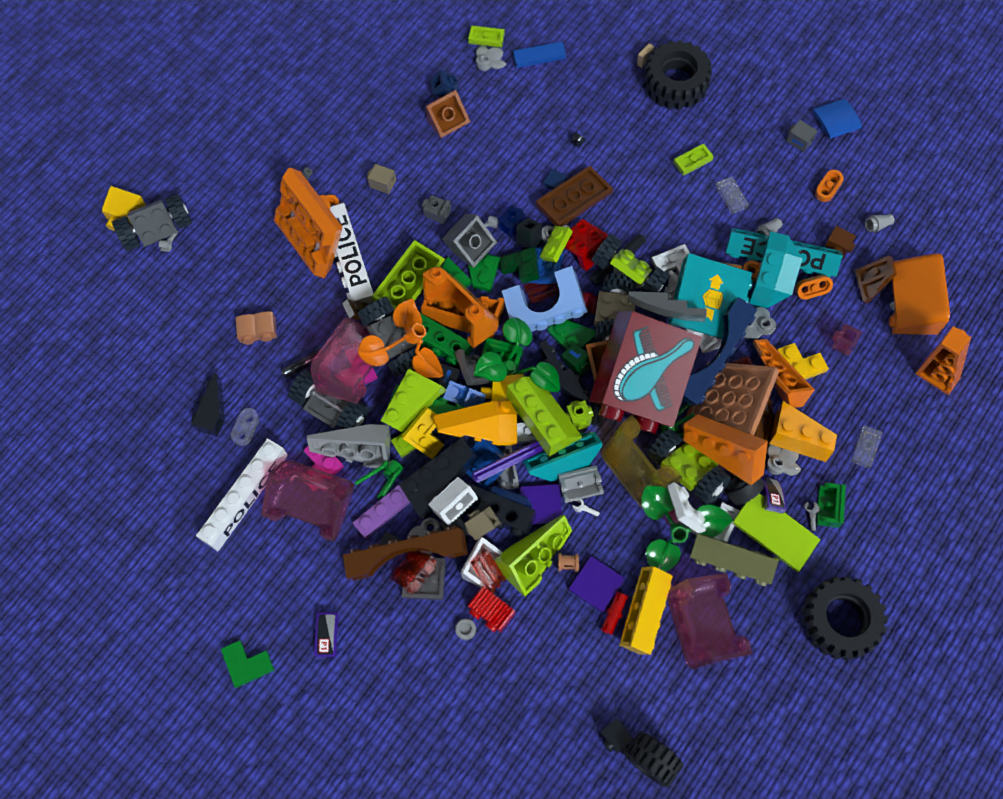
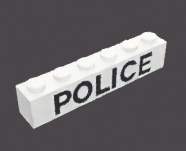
M345 204L332 206L330 211L343 227L335 257H339V262L336 263L339 272H343L345 276L341 278L344 288L348 287L349 293H346L347 298L372 304L373 291Z
M267 438L196 536L202 542L216 551L220 550L288 456L284 448Z

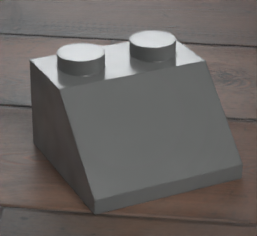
M465 214L442 238L456 256L473 268L497 243L477 215Z

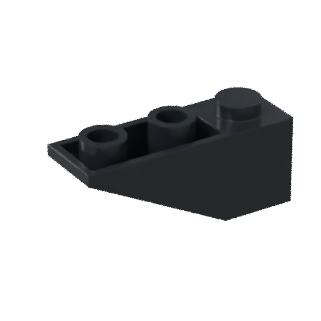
M214 373L207 382V390L200 398L199 408L192 416L191 425L196 431L218 437L225 421L222 382L218 375Z

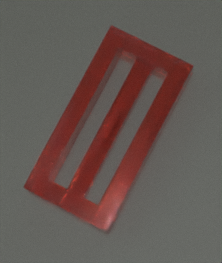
M530 283L524 286V290L532 304L557 294L559 287L543 292L558 285V283ZM539 292H543V293H541V294H538V295L532 297L533 294H536V293H539Z
M483 549L470 562L485 587L493 594L496 592L495 588H499L501 586L500 583L506 581V578L488 550ZM478 561H480V563H481L482 566H483L484 571H485L486 574H488L489 577L491 578V580H492V582H493L492 584H491V582L489 581V579L487 578V576L485 575V573H484V571L482 570V568L480 567V565L478 564Z

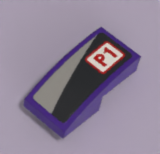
M762 476L764 488L760 494L764 496V509L783 514L787 511L780 481Z
M317 612L315 633L316 657H336L338 612Z

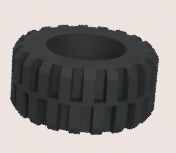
M682 40L677 42L669 41L666 45L664 43L659 45L658 49L655 48L651 55L648 56L645 67L644 87L647 94L651 95V99L654 102L658 101L660 106H668V109L689 108L693 106V103H699L706 95L712 74L711 61L707 58L708 55L705 51H701L699 46H693L691 42L684 43ZM671 69H679L687 72L692 78L685 81H675L668 78L664 72Z
M837 576L822 582L806 597L804 601L805 606L801 611V614L804 615L801 623L807 629L804 632L806 637H811L813 640L811 644L814 648H821L820 653L825 656L830 654L833 659L843 658L844 660H851L869 653L875 649V646L881 643L883 640L882 636L887 631L884 624L888 623V616L883 613L887 609L885 604H880L879 602L881 596L878 593L874 594L871 591L873 587L869 584L864 586L862 585V580L856 578L852 581L849 576H843L841 579ZM843 600L856 608L861 618V629L857 635L845 637L831 628L826 616V609L830 602Z

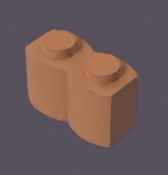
M260 312L254 315L248 314L236 317L237 339L240 343L250 345L258 340L269 342L276 338V318L273 312Z

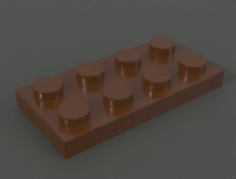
M588 166L536 200L535 205L555 226L562 227L612 194L613 188L591 166Z

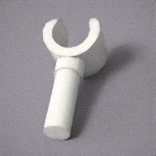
M582 499L576 500V502L581 503V506L576 507L572 505L576 512L585 511L597 517L599 516L600 512L584 505Z

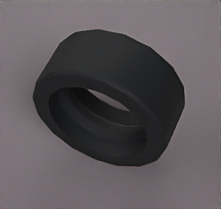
M734 475L730 479L728 487L724 490L733 504L740 505L755 498L764 488V481L760 478L753 485H749Z

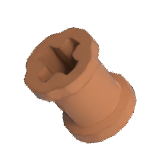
M558 553V571L570 569L578 572L579 554L562 555V553Z

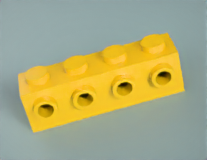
M656 567L641 568L619 646L637 654L651 655L655 646L656 634L660 627L662 613L666 606L668 591L671 588L672 575Z

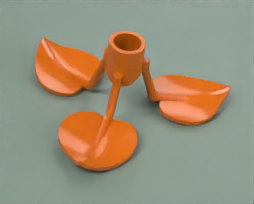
M414 299L402 302L393 311L392 318L394 324L399 328H404L406 332L402 338L387 347H384V342L374 335L366 336L360 342L357 350L358 355L364 362L372 366L384 365L389 360L386 351L406 340L410 344L417 343L415 349L416 356L412 358L414 371L426 378H441L443 376L441 364L435 353L426 347L419 351L420 345L423 343L421 339L426 335V329L422 325V317L415 305Z

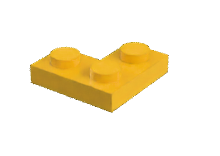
M795 343L777 349L805 380L829 370L821 353L803 359Z
M425 406L402 434V438L433 459L444 446V443L431 434L436 428L432 418L438 414Z

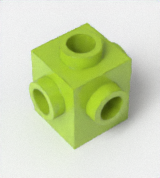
M585 400L571 402L567 406L565 413L577 430L590 426L594 416L591 406H587Z

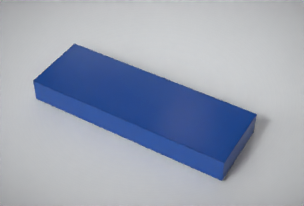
M563 42L514 50L513 56L516 68L566 59V52Z

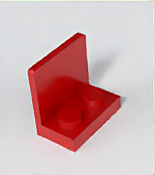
M581 219L571 228L573 232L565 249L576 255L581 269L587 271L595 264L591 259L608 234Z

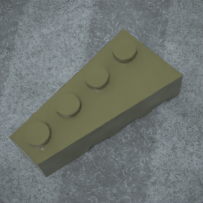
M701 533L697 534L690 556L695 559L694 562L706 566L708 563L714 565V569L726 573V570L735 572L734 576L746 580V577L755 579L754 583L766 586L767 583L772 584L780 560L778 557L773 556L770 558L762 552L749 551L742 546L732 543L728 544L726 541Z

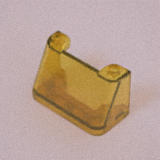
M632 415L621 423L604 445L601 454L609 468L638 505L643 508L642 493L647 485L668 488V485L673 482L679 485L682 476L672 466H663L658 470L653 467L633 442V439L639 435L640 425Z

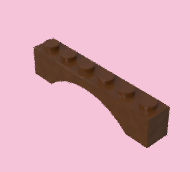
M457 526L446 527L445 531L426 532L425 536L421 537L411 535L406 537L407 540L400 542L396 539L388 541L387 545L373 544L369 545L368 549L365 550L360 548L349 550L348 554L343 555L346 579L355 581L372 577L387 561L406 552L430 551L448 559L468 555L464 531L457 528Z

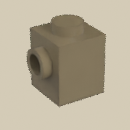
M375 164L373 169L369 170L367 180L370 188L390 194L396 182V175L394 170Z
M489 506L481 512L477 509L469 514L470 519L464 523L469 535L477 540L496 528L500 521Z

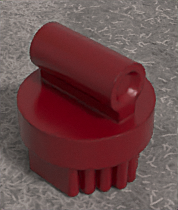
M582 292L587 313L596 314L598 296H594L593 293Z

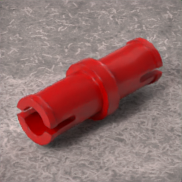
M619 592L615 593L616 595L610 608H607L606 613L608 614L600 629L607 634L609 633V635H613L618 620L622 618L621 612L628 599V596Z

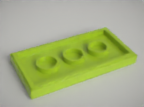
M761 494L746 502L731 522L796 572L801 570L821 540L785 512L782 514L765 510L764 497Z

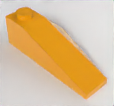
M491 401L434 415L432 418L438 433L457 437L471 436L474 437L475 441L480 442L482 439L492 441V444L498 446L517 444V414L510 401Z

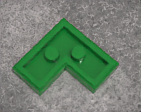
M237 641L221 649L235 688L275 671L268 651L248 659L242 641Z

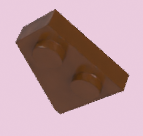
M890 255L855 270L863 302L869 303L896 276L897 272L894 261Z

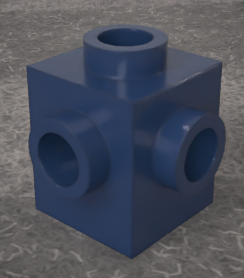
M440 70L430 79L434 95L443 97L454 90L459 91L457 78L452 74Z

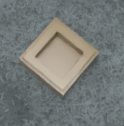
M648 44L638 54L637 65L641 68L646 65L648 56L654 50V46Z

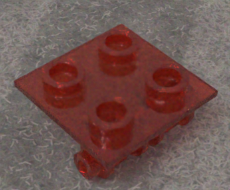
M423 551L409 552L404 562L393 571L390 580L404 587L412 595L422 585L418 580L422 583L425 582L419 574L421 573L428 578L429 576L426 573L430 575L433 572L437 561L433 559V556Z

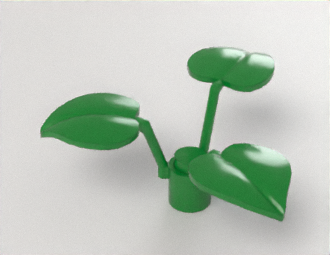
M513 317L507 320L503 325L502 332L509 342L516 343L506 361L502 362L501 357L497 353H484L476 363L474 376L493 382H501L508 375L533 371L530 374V378L536 386L550 392H559L560 381L558 372L549 363L540 362L536 368L532 366L516 371V364L511 359L519 344L528 346L531 343L532 332L529 326L519 318Z
M647 485L642 493L643 510L653 520H659L665 515L671 525L670 534L672 539H669L668 542L663 539L652 541L647 547L646 557L650 567H656L667 572L677 564L681 555L680 548L671 543L686 541L691 528H686L682 523H674L668 512L674 509L668 488ZM706 504L696 509L705 518L704 525L706 531L701 534L716 537L732 522L730 515L718 506Z

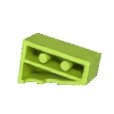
M408 369L381 421L403 433L425 406L430 407L447 390L432 380Z

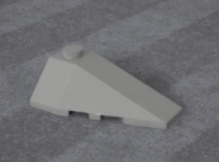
M368 424L307 436L310 452L329 457L337 455L346 458L347 462L352 463V460L364 463L363 466L369 468H377L385 460L388 463L390 461L391 437L389 425Z

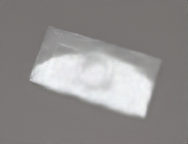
M733 176L716 183V187L731 214L748 208L749 204Z
M864 425L861 429L851 462L870 469L883 432Z

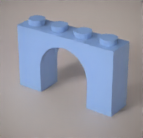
M570 266L554 272L560 296L556 305L545 312H534L528 308L524 291L520 285L503 290L502 294L503 298H505L504 301L509 319L515 317L523 320L532 332L544 330L552 324H561L570 318H579L584 313H587L573 267Z

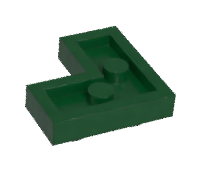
M535 247L500 257L503 275L519 271L522 284L540 279Z

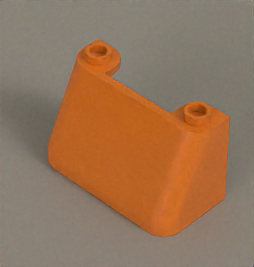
M932 253L894 261L897 272L896 276L892 279L895 311L889 317V327H892V334L938 335L950 318L943 255Z
M433 267L423 273L424 300L429 305H432L433 302H441L443 306L451 301L462 311L466 319L471 323L468 327V331L471 333L468 337V343L473 348L498 330L499 322L497 317L459 280L440 267Z

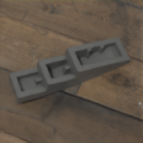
M629 291L628 302L645 310L680 320L705 322L707 309L687 308V301L668 300V293Z

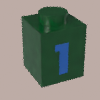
M576 343L561 355L566 366L571 368L574 373L576 372L579 377H582L591 369L588 353Z

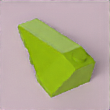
M560 515L513 544L495 559L502 575L523 596H527L541 582L543 578L541 577L546 567H550L552 557L556 551H560L572 532L565 515Z

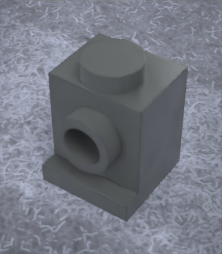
M431 195L422 204L424 216L444 224L451 212L450 201H445Z

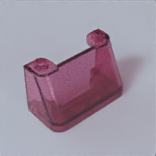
M343 319L312 361L311 374L317 392L356 404L365 395L366 386L364 379L373 366L364 362L358 355L357 350L360 342L366 336L371 335L367 327L354 319Z
M282 461L268 474L261 516L267 517L272 521H278L284 518L285 515L319 526V534L324 539L335 541L339 536L354 491V484L349 480L294 461Z
M727 573L686 579L671 587L668 591L667 598L687 665L691 669L702 668L752 654L747 638L735 635L724 597L731 590V583Z

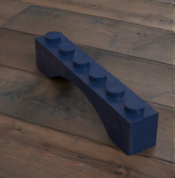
M740 297L732 300L723 314V337L715 357L701 371L689 377L682 400L691 407L703 403L706 398L705 392L708 388L711 389L716 382L715 377L717 373L723 371L726 366V359L731 357L736 351L734 346L744 338L746 327L750 326L756 319L754 315L757 309Z

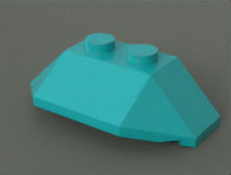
M772 231L769 232L749 304L769 308L792 295L803 258L789 236Z
M595 432L580 433L581 439L555 454L548 456L543 450L523 460V464L530 475L552 482L559 479L558 474L589 467L603 446L602 442Z

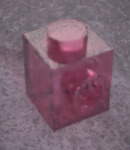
M844 324L840 331H835L831 339L834 341L831 348L849 356L855 348L862 331Z

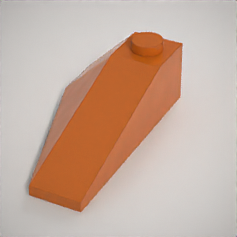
M767 339L754 340L753 345L763 365L776 367L779 371L774 383L778 395L784 402L794 408L803 407L815 389Z

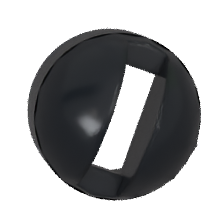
M574 132L571 137V143L574 144L577 141L575 146L579 147L584 144L586 139L577 132Z

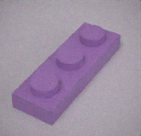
M398 485L355 520L353 525L367 539L406 507L410 501Z

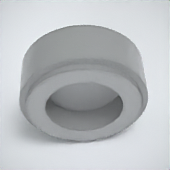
M462 619L456 624L455 631L460 639L470 640L476 634V626L472 620Z

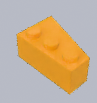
M783 401L775 414L769 444L826 462L835 450L837 434Z

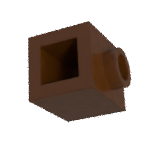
M836 226L825 248L840 250L843 254L842 258H844L846 253L851 254L856 244L853 241L856 235Z

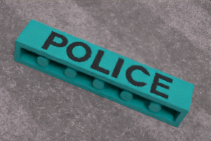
M731 228L726 253L734 258L742 256L747 257L749 261L754 260L758 262V260H762L769 235ZM792 241L803 258L800 266L802 272L809 274L817 272L829 278L831 276L837 277L843 257L840 250Z

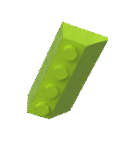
M414 240L374 292L372 301L375 302L387 296L394 310L406 300L414 299L415 301L424 289L423 273L433 267H440L445 259Z
M522 377L507 385L506 397L548 456L555 454L582 438L551 393L536 386L530 377Z

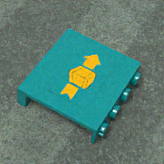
M688 253L682 261L673 300L687 301V308L707 309L705 322H697L669 317L667 324L722 339L724 327L723 314L732 300L740 297L747 303L749 302L747 294L753 284V280H751L752 272Z

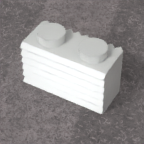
M457 477L448 484L446 489L435 496L428 505L447 525H451V522L460 517V514H463V511H466V508H469L478 497L470 486Z

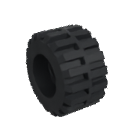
M641 731L636 734L624 752L626 759L634 767L657 784L667 788L670 787L684 766L681 759L672 750L653 736Z

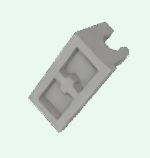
M507 445L504 450L500 451L506 456L512 453V447ZM515 465L505 469L497 478L499 488L505 490L519 488Z
M596 465L558 474L560 490L565 503L604 494L600 483L602 480Z

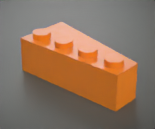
M483 296L477 298L500 322L504 311L505 298H498V300ZM424 300L421 306V313L440 325L470 333L468 327L471 323L466 319L465 314L451 301L443 306L441 302H433L432 305H429Z
M953 326L928 355L915 374L949 396L961 378L971 337L962 329Z
M698 414L684 424L683 441L749 485H753L764 475L768 441Z

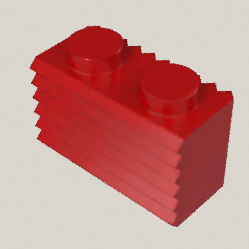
M484 586L481 587L467 605L470 609L468 613L477 620L479 618L483 619L486 622L485 626L493 633L496 630L501 633L515 615L514 609Z

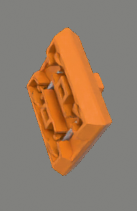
M288 168L281 180L280 192L282 195L280 205L275 211L274 222L311 272L316 276L324 278L332 268L343 227L330 211L331 204L324 195L319 196L300 171Z

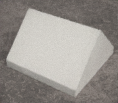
M480 537L461 571L462 578L480 588L484 586L491 591L500 574L495 559L503 552L483 537Z

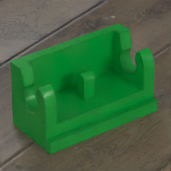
M487 338L482 355L486 352H494L504 362L508 359L515 344ZM522 346L518 347L511 359L516 364V371L519 369L523 356Z
M824 483V486H819L818 506L820 510L817 513L816 525L839 528L844 523L845 484Z

